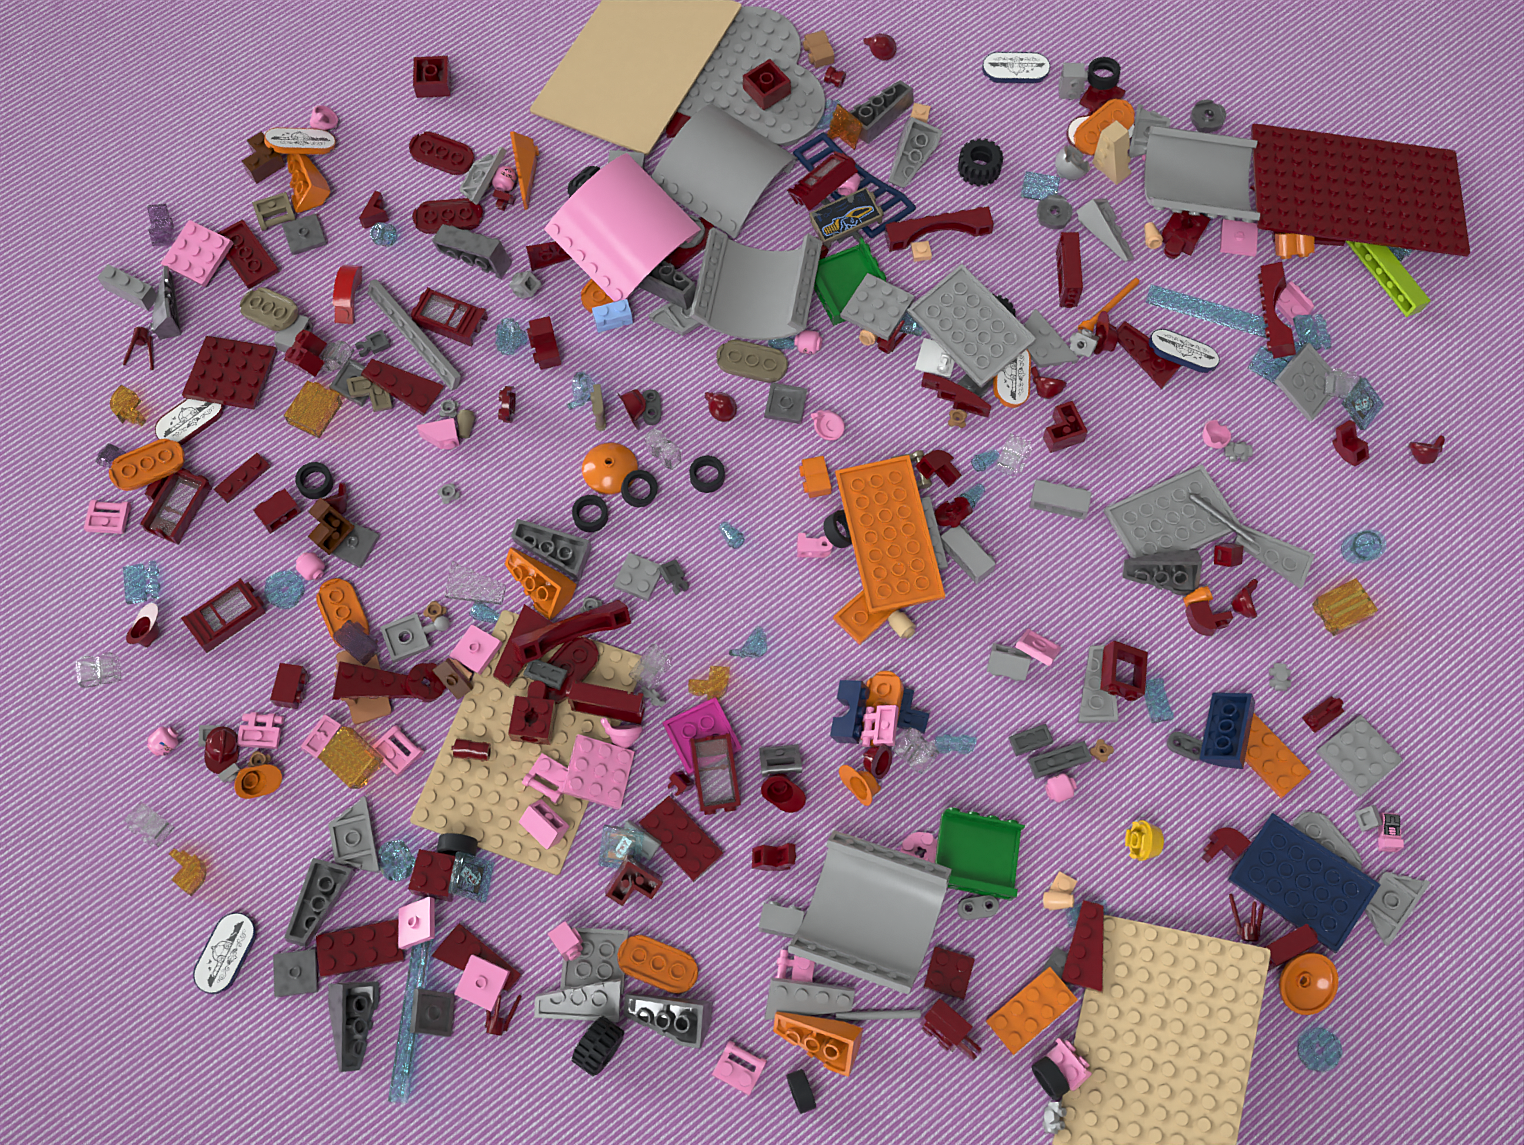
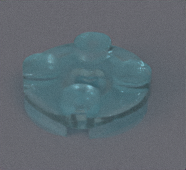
M280 571L269 576L266 579L264 588L266 599L270 604L279 609H289L299 603L298 600L305 592L302 580L293 571ZM284 586L289 587L285 594L280 591Z
M398 839L386 842L379 849L378 856L381 855V862H378L381 873L386 879L399 882L410 876L416 859L411 855L409 848L403 840Z
M1312 1028L1304 1032L1297 1041L1298 1056L1308 1070L1327 1072L1335 1068L1342 1057V1046L1339 1039L1334 1034L1326 1031L1327 1029ZM1316 1044L1324 1047L1325 1051L1322 1052V1056L1315 1052Z

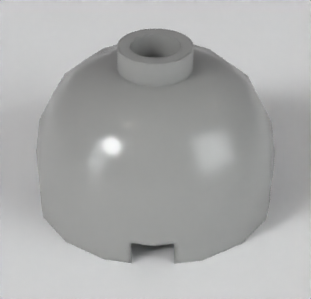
M1065 145L1055 159L1057 174L1067 180L1074 181L1080 179L1090 171V165L1088 161L1084 162L1082 159L1084 155L1072 145L1068 147Z

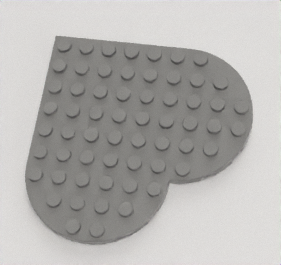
M745 6L737 14L677 112L692 117L705 106L713 104L773 143L786 147L798 143V140L804 137L807 138L817 129L825 111V96L817 78L810 71L798 65L801 53L800 38L793 24L786 17L771 9ZM771 59L791 80V94L763 111L743 89L742 75Z

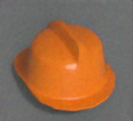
M271 764L245 767L234 779L235 792L243 799H252L273 793L282 782L281 771Z
M842 765L839 768V775L844 785L856 796L861 804L869 806L872 803V797L881 790L875 777L868 771L857 772L848 765Z

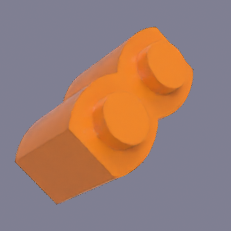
M1292 233L1275 234V255L1281 256V259H1290L1292 255L1298 254V257H1309V253H1315L1314 236Z
M824 456L802 459L799 473L800 477L805 479V482H802L804 493H808L809 498L831 494V484Z

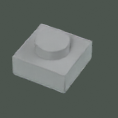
M199 725L198 747H205L207 735L211 730L220 726Z
M234 763L217 776L223 783L227 781L231 783L236 779L241 769Z
M1371 805L1355 812L1362 832L1383 825L1376 805Z

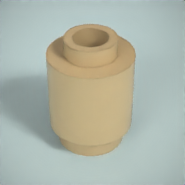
M897 610L889 616V626L901 639H908L914 635L916 625L904 612Z

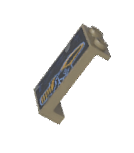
M865 187L809 213L810 222L819 240L822 241V245L830 248L832 241L876 221L878 224L882 223V216L884 214L881 207H877L875 204L876 199L873 192H869L868 188Z

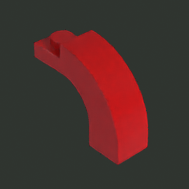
M342 265L337 272L332 306H335V323L354 324L355 293L358 285L362 284V266Z

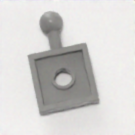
M415 613L381 626L380 629L392 662L395 663L429 650L430 646L425 634L435 630L446 631L450 626V622L447 617L439 616L435 619L434 623L422 627L418 614ZM403 634L410 635V639L407 642L400 641V637Z

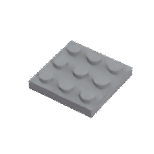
M867 273L841 312L840 318L888 341L906 314L907 309L912 305L915 296Z
M1306 343L1301 347L1274 380L1308 421L1314 420L1343 383L1310 343Z
M1362 715L1358 716L1316 751L1358 798L1403 761L1397 752Z
M575 928L583 940V943H581L583 950L580 952L581 955L573 961L568 960L566 962L563 958L560 990L621 978L620 995H624L625 973L618 965L617 953L623 941L628 938L629 931Z

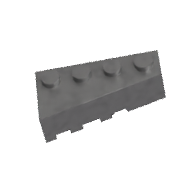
M899 80L882 90L881 94L868 98V101L861 105L859 103L850 112L845 111L842 113L843 128L869 144L914 103L913 88Z
M442 224L432 239L438 252L456 260L461 258L472 267L476 264L482 268L483 272L489 273L491 271L496 273L495 276L501 280L512 264L502 246V242L496 238H488L482 234L471 233L469 230H461L455 226Z
M665 260L657 265L637 286L686 310L693 304L696 291L695 283L682 272L675 270L674 266L671 263L668 264Z
M516 520L511 534L516 544L580 582L592 548L589 540L524 520Z
M312 858L284 936L287 942L308 947L354 876L353 869Z

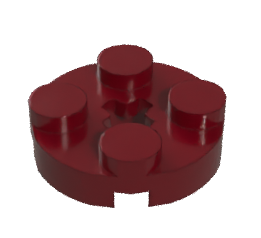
M505 386L503 390L499 391V401H502V405L498 411V419L502 420L503 423H512L514 419L510 418L511 413L515 414L516 393H512V390L515 389L514 386Z
M956 497L954 502L949 503L946 501L942 503L934 512L938 525L951 526V528L958 527L963 519L973 513L968 499Z
M435 663L417 664L408 673L405 684L407 691L413 698L423 700L422 702H433L446 689L444 683L432 671L437 666ZM424 679L430 681L429 687L426 684H422Z

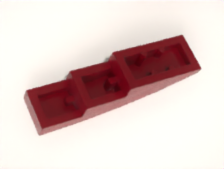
M924 372L921 387L938 391L937 398L954 402L953 409L989 417L991 405L979 396L943 377Z

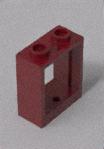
M1117 641L1106 645L1103 648L1100 690L1106 691L1110 695L1124 697L1128 701H1136L1144 696L1148 652ZM1117 659L1134 665L1133 686L1116 681Z
M1305 924L1265 946L1264 948L1269 949L1271 952L1268 971L1319 943L1315 930L1309 927L1308 924Z

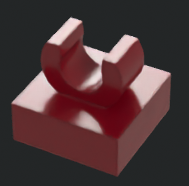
M496 189L493 192L492 196L497 200L495 207L499 210L505 211L507 204H514L515 198L511 194Z
M681 770L672 773L669 777L672 782L668 784L667 788L671 789L676 786L678 791L675 793V796H679L683 792L691 790L695 783Z

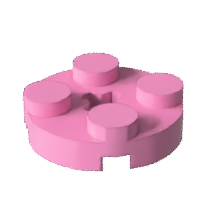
M916 832L909 835L903 841L900 852L935 863L937 840L930 833ZM918 848L926 851L923 858L920 855H915Z

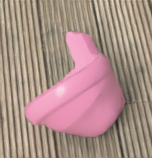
M323 105L313 108L310 125L313 129L329 130L336 127L338 117L333 110Z
M819 410L811 414L815 430L823 439L832 441L843 435L845 423L833 411Z
M605 717L600 720L605 728V733L610 736L612 743L622 748L630 747L643 731L641 725L611 726Z

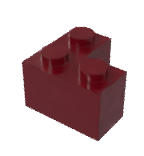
M550 316L528 321L530 328H527L531 349L535 348L536 353H532L535 364L539 363L540 370L560 366L561 360Z
M303 329L296 335L294 344L288 348L283 360L299 371L316 377L325 363L319 356L327 343L310 331Z
M1073 400L1055 406L1052 417L1056 424L1046 427L1043 435L1050 453L1084 442L1088 433Z
M627 855L605 888V896L624 906L635 889L652 900L663 883L662 876Z

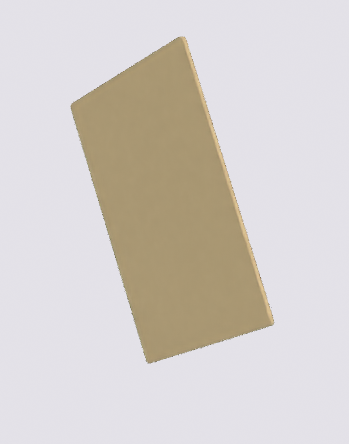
M602 0L530 107V112L638 153L649 155L741 10V3L732 0Z
M503 610L491 635L503 644L481 675L474 673L470 682L474 688L462 700L410 818V822L413 825L438 834L457 833L471 836L477 839V847L557 876L562 871L589 801L563 794L560 801L555 804L551 801V798L531 786H525L522 784V781L541 753L568 768L578 734L609 744L613 743L610 736L605 733V728L600 722L604 717L572 711L570 704H568V698L556 704L557 711L551 745L511 741L508 732L515 696L527 697L529 684L534 680L523 676L526 667L510 688L493 677L495 668L519 617V614ZM591 639L597 646L599 661L583 683L628 691V694L634 692L646 663L645 657ZM564 643L556 646L538 660L547 662ZM606 718L611 726L621 725L622 721ZM456 738L491 743L489 761L482 762L474 759L454 758L451 746L454 745ZM538 775L534 778L553 791L558 789V787ZM540 799L570 826L561 841L548 850L519 823L528 806Z
M1104 915L1103 994L1085 989L1073 1045L1076 1048L1074 1053L1078 1057L1082 1056L1089 1063L1088 1069L1092 1075L1075 1091L1070 1089V1091L1063 1095L1061 1108H1065L1067 1114L1065 1117H1060L1059 1121L1065 1123L1064 1130H1058V1134H1054L1052 1145H1237L1271 956L1270 950Z

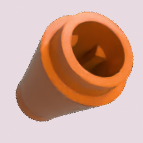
M1200 586L1182 599L1187 608L1192 603L1207 600L1209 602L1213 600V596L1208 586Z

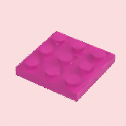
M716 697L662 722L688 776L694 774L689 739L691 738L699 739L730 733L733 754L742 750ZM726 754L697 758L698 768L703 769L727 758Z

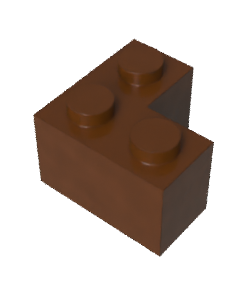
M262 131L247 140L253 154L241 160L247 174L256 184L285 167L281 154L274 151V148H268L265 145V135Z
M321 497L308 511L320 522L308 535V538L328 555L337 548L355 527Z

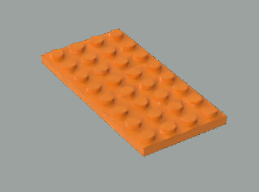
M906 455L835 470L869 615L945 599L910 456Z

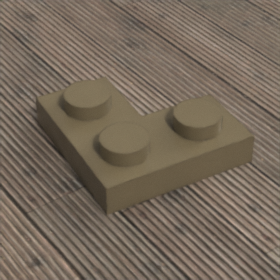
M359 376L346 380L350 398L369 395L373 412L392 409L389 393L365 377Z

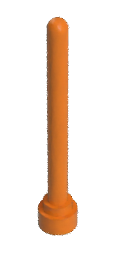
M1134 278L1090 320L1080 323L1078 330L1088 329L1093 332L1099 314L1102 311L1108 313L1139 284L1140 280Z

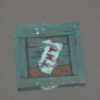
M1366 377L1360 378L1341 403L1360 430H1366L1384 406L1383 401Z
M604 824L598 866L619 868L627 855L641 863L644 830Z
M456 852L448 893L480 903H486L494 862L463 852Z

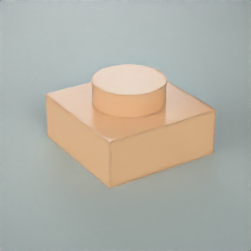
M914 103L911 117L927 123L931 106Z
M929 241L911 243L914 262L931 260L932 254Z
M1059 871L1049 890L1071 895L1078 881Z

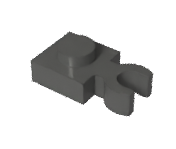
M383 330L366 336V342L360 341L355 344L357 350L364 348L359 351L360 357L366 356L371 350L373 354H376L390 347Z
M676 559L660 565L658 569L666 584L672 583V590L675 595L681 592L679 587L684 592L688 590V584L682 580L685 574Z

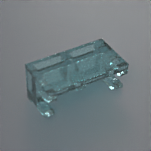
M1026 171L1021 197L1041 201L1049 195H1057L1060 177Z
M1261 346L1247 369L1277 385L1274 380L1288 365L1289 361L1282 357L1273 359L1272 352H1268L1267 348Z
M1163 678L1146 680L1144 698L1151 723L1173 720L1174 714L1169 706Z

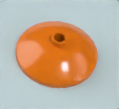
M618 443L597 445L586 454L582 463V474L586 484L594 491L608 495L620 493L622 482L627 474L638 470L637 460L633 452L626 446ZM635 479L629 483L628 488L633 484Z
M1315 952L1302 953L1291 959L1284 967L1279 980V992L1284 1004L1295 1013L1301 1015H1313L1324 1010L1333 1001L1338 990L1339 978L1336 967L1327 957Z

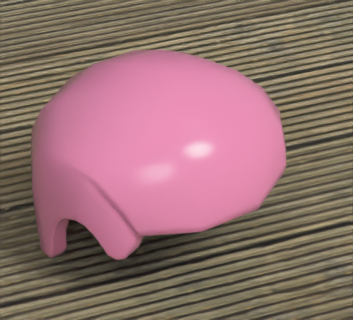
M1211 420L1205 424L1202 438L1209 447L1221 449L1230 443L1231 433L1226 425L1221 426L1218 424V420Z

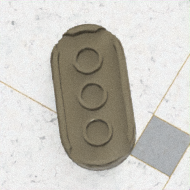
M264 287L247 292L240 302V312L246 319L272 331H281L288 328L296 320L299 311L298 306L292 299Z
M729 340L727 343L720 345L716 353L719 368L728 374L771 383L781 380L787 373L788 361L784 354L775 348L741 340Z

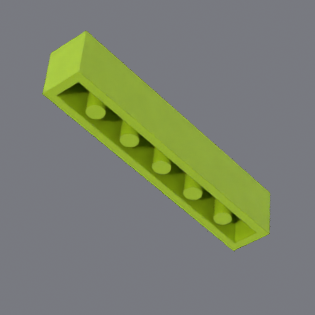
M1346 241L1406 317L1421 312L1431 302L1429 297L1387 246Z

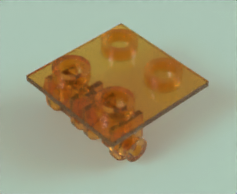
M838 103L836 110L833 112V119L830 121V129L827 132V136L832 140L839 137L855 150L863 123Z

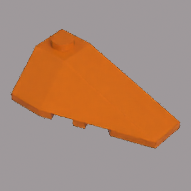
M511 131L510 136L524 210H526L529 206L537 167L536 156H539L538 146H534L532 138Z
M288 154V173L292 174L290 188H293L294 193L291 196V201L295 212L300 213L322 205L330 195L327 181L306 154Z
M513 547L509 549L504 563L514 579L522 584L525 589L523 592L526 596L531 597L535 609L548 620H552L571 601L577 584L564 574Z
M776 1012L773 1032L792 1045H798L806 1050V1054L809 1057L813 1058L814 1056L819 1059L828 1070L849 1077L861 1045L863 1028L844 1021Z

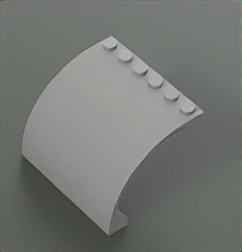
M711 104L699 110L681 128L666 149L651 178L671 198L730 236L737 238L750 211L768 185L782 170L789 174L798 158Z
M1150 125L1144 169V189L1147 202L1154 206L1153 209L1156 210L1172 208V212L1182 213V210H1186L1192 215H1200L1201 212L1207 213L1206 216L1213 218L1223 215L1224 219L1235 220V217L1242 218L1243 222L1253 223V220H1259L1260 213L1253 211L1250 207L1248 191L1252 148H1256L1257 141L1248 138Z
M716 228L710 229L690 318L718 332L752 340L781 339L805 330L822 241L808 233L803 238L801 249L766 251L741 245L728 239V235Z
M833 830L827 840L826 847H828V852L815 893L797 934H795L789 944L788 952L909 995L929 947L952 869Z

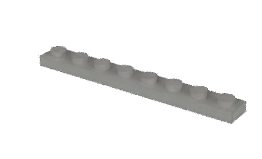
M377 279L370 281L367 293L450 390L457 389L461 378L459 372L454 369L447 358L440 353L438 348L427 338L426 334L419 329L416 323L406 314L405 310L391 297L384 286Z

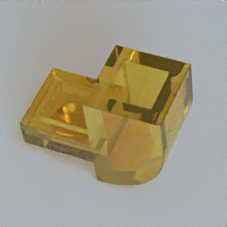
M120 385L110 399L112 412L122 424L125 420L133 425L136 423L140 426H143L146 422L141 412L135 410L141 402L137 394L127 387Z
M710 666L709 680L689 679V693L695 696L707 694V700L714 697L719 700L728 690L730 667Z
M174 848L169 855L183 867L171 880L192 897L205 881L206 866L197 855L194 854L191 857L186 851L182 850L179 852Z

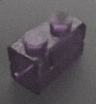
M348 620L342 625V628H339L333 634V638L364 666L380 651L377 644L379 641L372 634H365L363 632L365 629L360 623H353L351 620Z

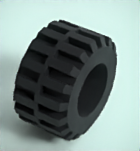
M977 138L976 141L974 139L970 140V143L964 144L959 155L958 172L960 177H964L963 180L965 182L968 181L972 186L976 184V187L994 183V180H997L1001 173L1003 152L1000 150L999 145H995L993 141L989 142L988 139L981 140V138ZM981 160L986 162L987 164L980 165L975 163L974 161Z
M604 1016L598 1018L577 1044L572 1055V1062L592 1077L596 1076L606 1067L618 1050L625 1031Z

